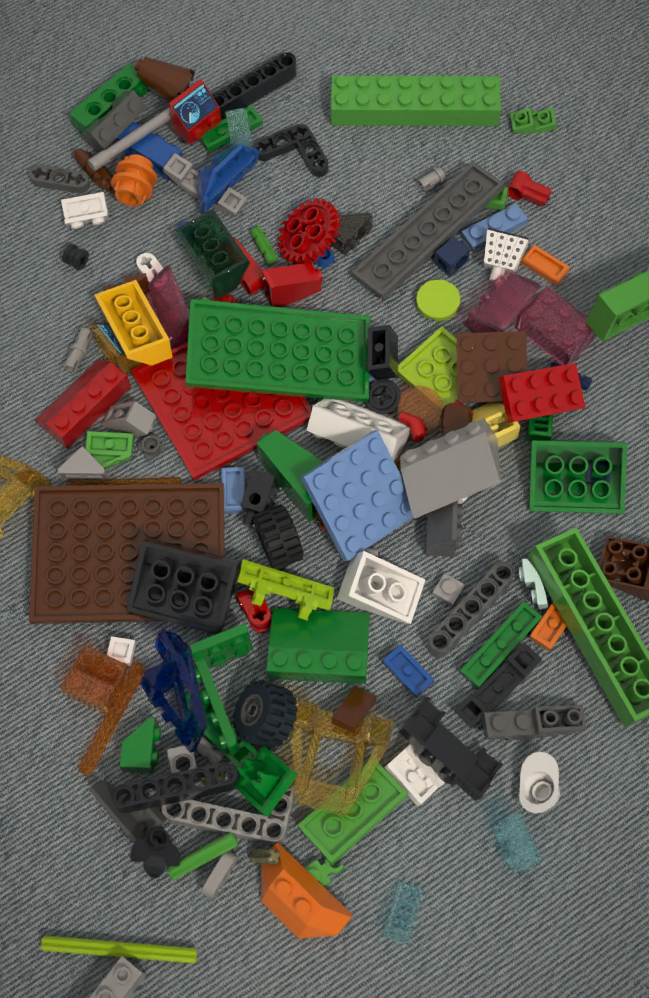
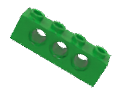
M129 63L69 112L72 126L82 133L94 120L100 119L109 113L112 109L110 105L124 91L134 90L139 97H143L149 91V86L136 76L137 71L135 67Z

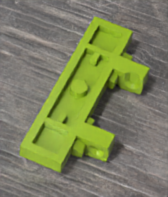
M242 560L237 582L248 585L249 590L254 591L252 604L261 606L265 594L270 595L274 593L296 600L295 603L300 604L298 618L308 620L312 609L316 610L317 607L330 610L333 602L334 587L248 560Z

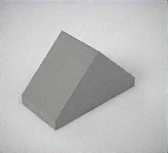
M83 446L58 468V474L62 478L109 479L107 471Z

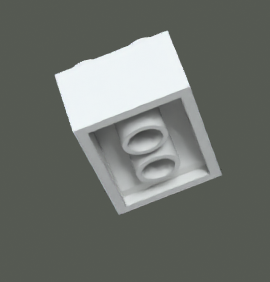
M362 551L350 559L337 599L356 608L411 624L425 579Z

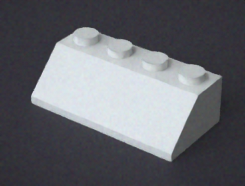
M323 399L313 405L306 430L313 433L319 439L333 441L339 447H348L373 430H378L393 461L399 457L411 434L408 425L348 401Z

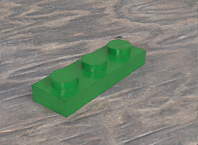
M250 106L219 122L215 128L205 133L200 141L209 153L262 126L263 120L254 107Z

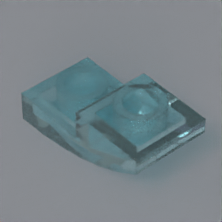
M241 108L225 111L231 146L242 144L253 148L247 109Z

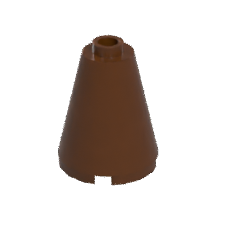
M145 57L143 60L139 59L135 67L137 71L136 76L168 104L190 87L189 81H193L195 71L149 57Z

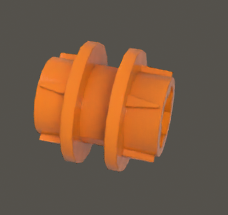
M136 154L126 156L124 160L117 163L115 168L116 174L113 175L111 180V186L115 190V198L127 206L143 205L144 201L150 199L153 194V187L157 182V174L153 170L152 162L146 157Z

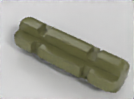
M253 849L249 860L251 863L256 862L257 864H277L279 862L278 857L281 854L279 850Z

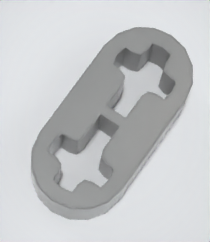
M231 851L224 853L204 884L201 893L213 900L235 867L239 856Z

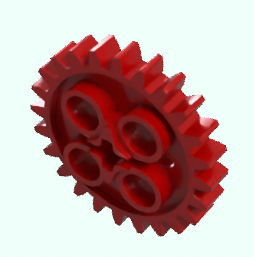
M315 198L313 202L308 199L306 205L301 202L300 209L294 207V214H287L289 220L283 221L282 223L285 227L279 229V232L282 233V235L277 237L280 241L277 245L281 249L279 252L287 261L294 265L297 263H310L312 259L318 262L319 255L325 257L324 251L326 249L331 250L330 243L337 242L334 236L340 235L336 230L341 227V224L338 222L341 219L338 215L339 211L329 201L326 202L324 199L319 200Z

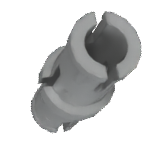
M81 328L74 344H71L69 355L63 365V368H66L67 371L76 373L81 359L86 356V349L94 335L91 330Z

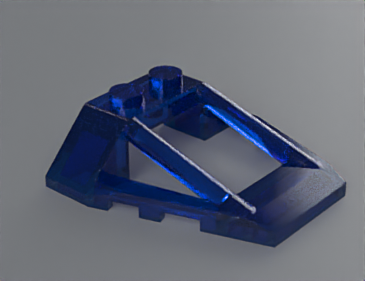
M162 630L159 631L154 645L163 662L158 666L144 670L140 684L154 708L160 707L164 712L162 713V718L166 723L170 721L177 728L175 730L176 736L187 750L192 753L196 751L207 728L206 713L201 701L190 646L184 643L180 635ZM183 683H186L190 692L191 699L188 700L190 704L189 709ZM173 687L180 718L163 696Z

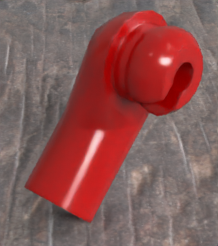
M402 411L399 422L410 427L411 438L414 442H422L426 436L423 420Z

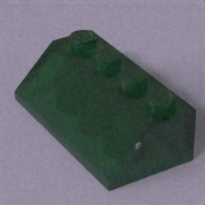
M213 209L175 229L183 249L216 299L237 289L250 262Z

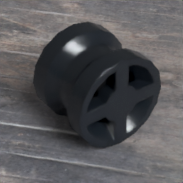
M71 243L63 252L62 262L67 265L72 264L73 268L79 271L86 265L89 252L85 249L80 250L77 245Z

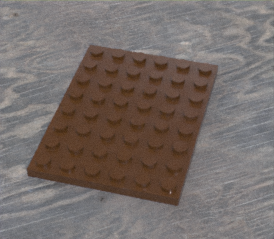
M224 483L35 486L30 624L163 621L126 611L142 541L149 537L225 557Z

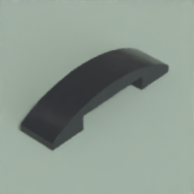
M524 642L454 712L473 729L482 721L481 715L484 712H492L538 666L542 659Z

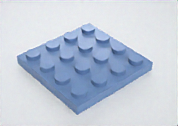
M373 430L300 477L343 561H349L357 553L364 551L413 517L404 481L378 430Z

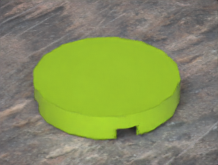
M436 279L428 281L421 286L417 292L416 305L423 317L441 322L455 316L460 306L461 297L458 289L452 283Z

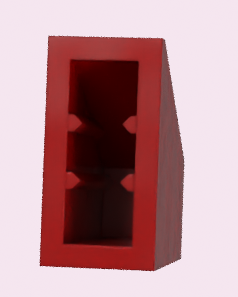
M312 262L270 268L262 271L264 293L271 307L282 308L321 291L323 277L319 269L315 270Z

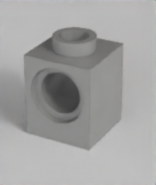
M192 743L167 749L172 773L180 772L178 766L183 761L191 763L188 770L198 768Z

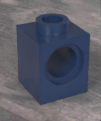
M453 237L435 252L434 264L447 276L451 277L468 262L470 250L464 242Z

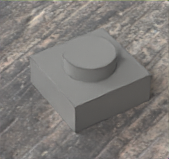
M444 573L432 596L454 607L465 588V584Z

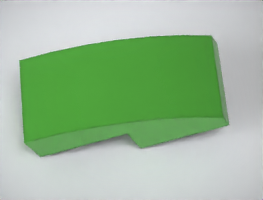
M553 107L532 112L531 108L510 113L514 133H538L557 129Z

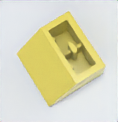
M489 402L471 411L473 412L472 422L485 418L497 437L498 447L518 438L521 426L518 421L507 422L504 404Z

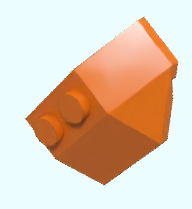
M277 842L272 849L274 851L279 850L281 854L278 857L279 862L277 864H261V902L298 939L337 936L353 915Z

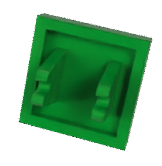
M263 746L254 760L249 758L243 759L246 765L245 767L239 766L237 768L242 777L235 788L257 810L268 817L298 773L270 748Z

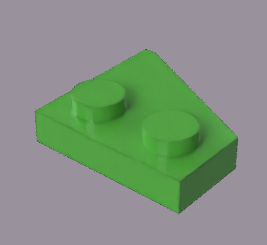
M87 431L86 450L104 469H108L133 458L135 436L129 433Z

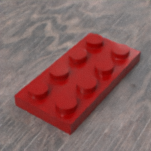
M576 363L498 377L508 423L586 408Z

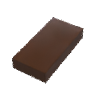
M354 686L332 716L331 723L354 733L376 702V695Z

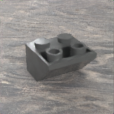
M455 501L427 513L425 555L454 557L455 549L460 547L462 532L460 524L463 504Z

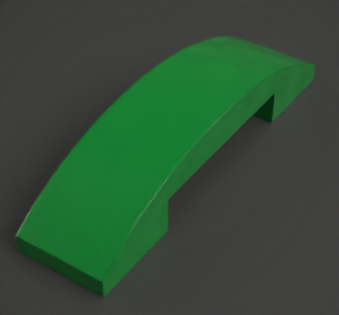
M196 687L177 702V705L197 728L236 768L239 766L245 767L244 758L254 760L258 752L250 743L239 739L233 727L232 730L236 737L239 751L231 755L228 747L223 749L218 734L222 733L220 725L214 726L209 713L214 711L212 704L205 703L202 693Z

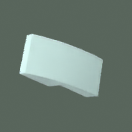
M522 559L523 567H519L520 582L525 581L526 588L536 587V589H531L533 604L538 603L539 610L549 609L546 593L537 571L528 559Z

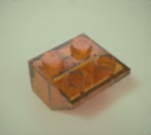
M83 645L60 689L66 697L109 716L120 696L128 665Z

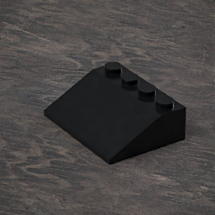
M148 537L142 541L126 611L219 634L223 630L241 561Z

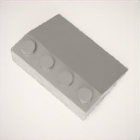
M485 418L473 421L456 431H450L445 436L436 440H430L424 445L410 449L400 455L401 473L414 519L501 482L498 440Z

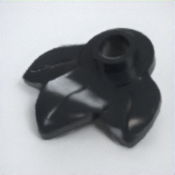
M157 827L149 829L144 838L134 842L130 851V859L132 862H143L145 872L151 878L156 879L164 872L166 865L179 866L180 853L177 847L169 842L167 831ZM152 838L157 839L159 844H156Z

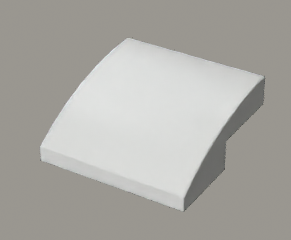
M410 743L384 768L408 793L411 800L419 806L445 782L439 778L438 773L433 768L426 766L420 761L419 756L414 752L416 747Z

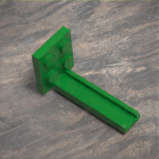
M245 623L189 645L197 666L192 668L197 682L203 681L205 689H202L201 692L205 703L212 704L214 711L209 712L214 726L220 725L222 733L218 734L223 749L229 748L231 755L239 751V746L209 667H219L225 664L227 660L234 657L242 658L253 650Z

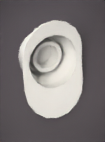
M536 752L528 756L522 764L520 774L519 800L523 808L528 812L537 814L548 811L557 803L560 796L558 764L550 754L545 752Z

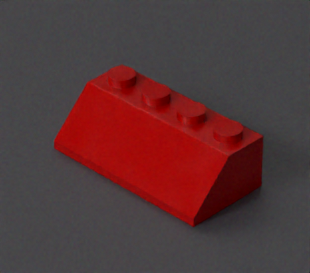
M98 359L37 417L35 422L68 449L110 406L131 388L127 374L112 362Z

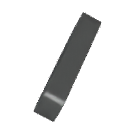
M35 165L29 170L31 183L37 187L73 193H85L90 188L88 175L82 171L45 165ZM57 176L65 177L64 181L59 183L55 182L54 179Z

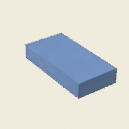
M245 467L221 468L222 483H224V514L245 513L241 507L245 493Z

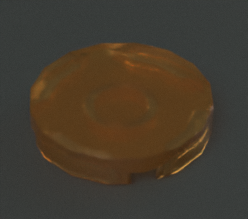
M416 386L408 389L401 396L398 403V415L400 417V414L404 411L421 418L426 431L435 428L442 419L443 402L436 391L428 387Z

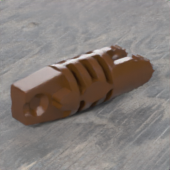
M78 148L74 150L73 156L86 174L105 191L111 192L113 190L111 186L113 175L104 165L98 170L93 171L87 160L94 155L89 151L84 152L83 149Z

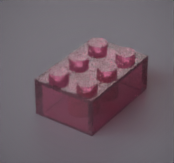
M548 286L517 314L515 328L518 331H526L527 338L561 365L571 364L596 338V334L586 323L588 317Z

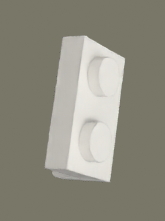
M104 192L61 200L65 225L67 227L71 226V229L82 228L84 223L92 222V225L103 224L105 219H109Z

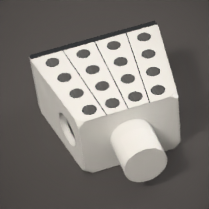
M488 228L484 268L492 270L489 281L502 284L505 273L515 274L528 247V237Z

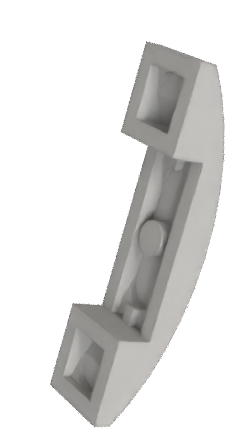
M174 153L163 168V171L181 188L199 200L197 188L199 172L192 169V163ZM229 187L221 199L212 207L221 212L236 216L247 198Z

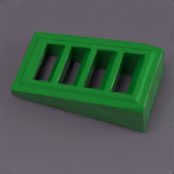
M554 414L548 415V417L543 416L529 419L527 441L530 442V439L551 440ZM534 420L545 421L547 424L535 423ZM534 427H535V428H543V429H547V430H546V431L534 430Z

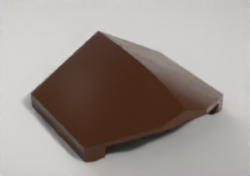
M454 403L445 405L441 421L442 436L471 423V408Z

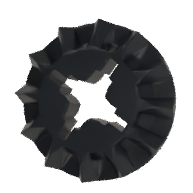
M380 379L369 386V400L366 401V405L371 411L382 415L390 414L394 409H398V404L401 401V390L395 382L389 379ZM386 391V395L390 398L385 399L384 403L381 404V400L377 397L382 396Z

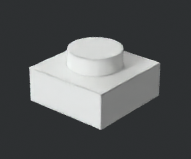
M111 636L106 661L108 663L131 666L136 641Z

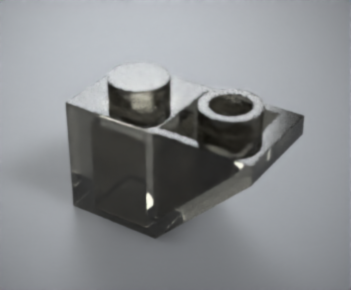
M369 212L340 215L341 219L338 222L341 224V227L336 229L340 235L334 236L337 242L330 243V246L345 256L350 250L353 251L358 246L359 240L364 235L367 236L373 228L372 214Z

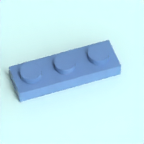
M516 203L461 231V237L473 252L486 245L488 228L510 233L526 225L528 218Z

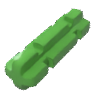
M260 226L252 228L251 235L256 241L255 243L262 256L265 257L266 263L268 265L276 263L278 260L277 255L272 250L273 248L268 238L263 234V229Z

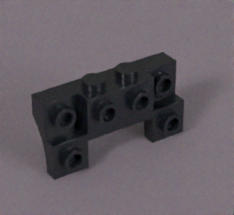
M425 697L398 732L416 747L414 752L419 756L420 761L426 766L433 768L443 782L451 786L457 784L473 800L477 801L490 787L494 776L503 764L501 762L497 763L485 752L487 749L484 747L475 755L442 724L437 725L446 713L444 711L440 712L428 701L430 698Z

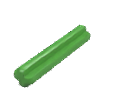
M229 833L180 859L178 867L168 866L167 872L171 879L175 880L237 847L238 840L233 833Z

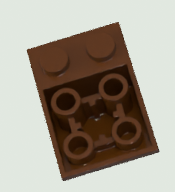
M607 536L599 567L610 586L642 600L649 601V544Z

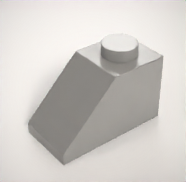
M136 401L112 405L104 418L102 426L121 433L134 434L135 437L144 436L152 430L156 415Z

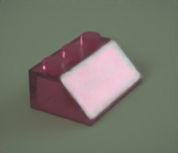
M167 265L147 285L149 294L146 295L150 306H154L156 310L154 313L170 340L172 350L188 342L189 312L170 265Z
M513 272L505 276L501 274L493 281L494 287L491 290H487L480 297V304L470 309L467 313L468 318L463 324L472 333L504 332L541 285Z

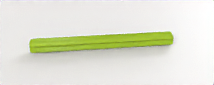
M43 936L41 941V949L52 952L111 957L123 956L124 958L196 963L198 955L197 949L188 947Z

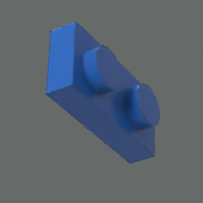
M401 644L383 659L382 663L415 698L434 683V679Z

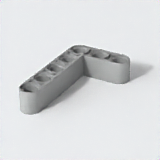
M297 777L280 799V801L287 804L286 810L281 813L273 810L268 817L194 800L163 805L162 811L168 821L176 825L221 835L233 833L236 838L274 846L277 842L282 844L287 836L297 792ZM173 805H180L181 812L178 815H169V809ZM197 811H205L206 817L200 822L193 820V816ZM222 816L231 817V822L226 827L218 825V820ZM247 821L256 823V828L253 832L247 833L243 831V825ZM273 826L281 829V834L277 838H271L267 835L268 830Z

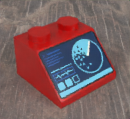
M201 79L169 103L173 130L189 145L196 140H200L205 133L215 128L221 122L220 107Z

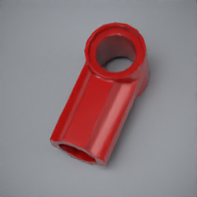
M516 171L507 186L510 198L515 200L524 198L543 207L546 206L552 192V188L532 181L530 175L523 171Z

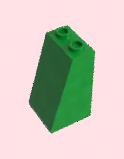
M277 430L264 434L257 442L260 463L270 475L276 477L280 488L309 523L320 515L300 477L323 463V461Z

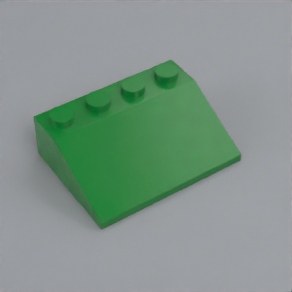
M530 439L529 511L625 514L628 443L622 441ZM588 460H592L591 478H599V480L592 484L586 483ZM597 461H606L608 464L607 469L606 467H595ZM611 471L609 484L607 481L602 479H605V475L609 474Z
M273 608L267 660L268 679L366 684L370 613L312 610L308 620L298 618L299 609Z

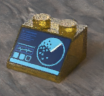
M108 322L90 325L100 351L108 361L112 362L125 374L129 375L132 369L144 364L127 359Z

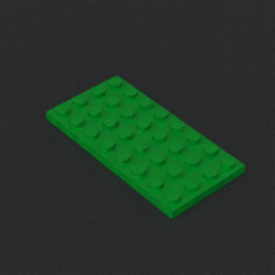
M191 299L185 387L366 402L369 400V372L366 362L368 359L367 339L368 328H370V316Z

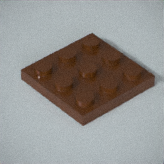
M526 331L457 333L458 402H503L498 377L527 372Z

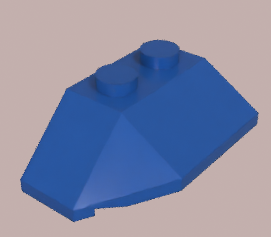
M242 144L227 148L222 154L218 153L208 167L204 166L200 170L197 188L201 214L204 215L221 199L229 187L232 188L257 164L260 154L258 149Z

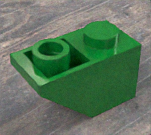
M155 718L146 720L122 741L120 768L123 772L153 773L154 766H158L159 751L155 750L156 741L161 739V726H158Z

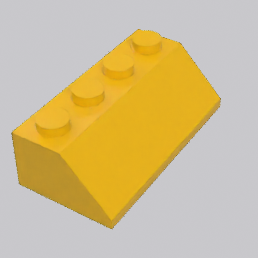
M136 280L94 295L127 359L154 365L173 358L170 340Z

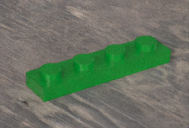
M524 601L460 670V674L478 689L535 628L543 616Z

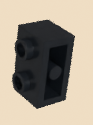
M390 325L368 328V359L366 362L368 372L376 380L398 378V335Z

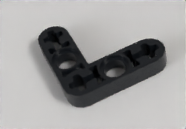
M297 124L256 141L253 148L260 151L259 161H267L297 149L313 176L323 177L328 173V160L310 128L305 124ZM284 139L288 143L284 146H280L276 142L278 140ZM308 147H313L315 152L308 154L304 150ZM316 159H317V162H318L319 166H322V168H319L318 166H315V160H316Z

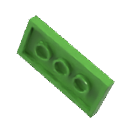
M372 758L297 826L330 864L334 865L408 797V793Z

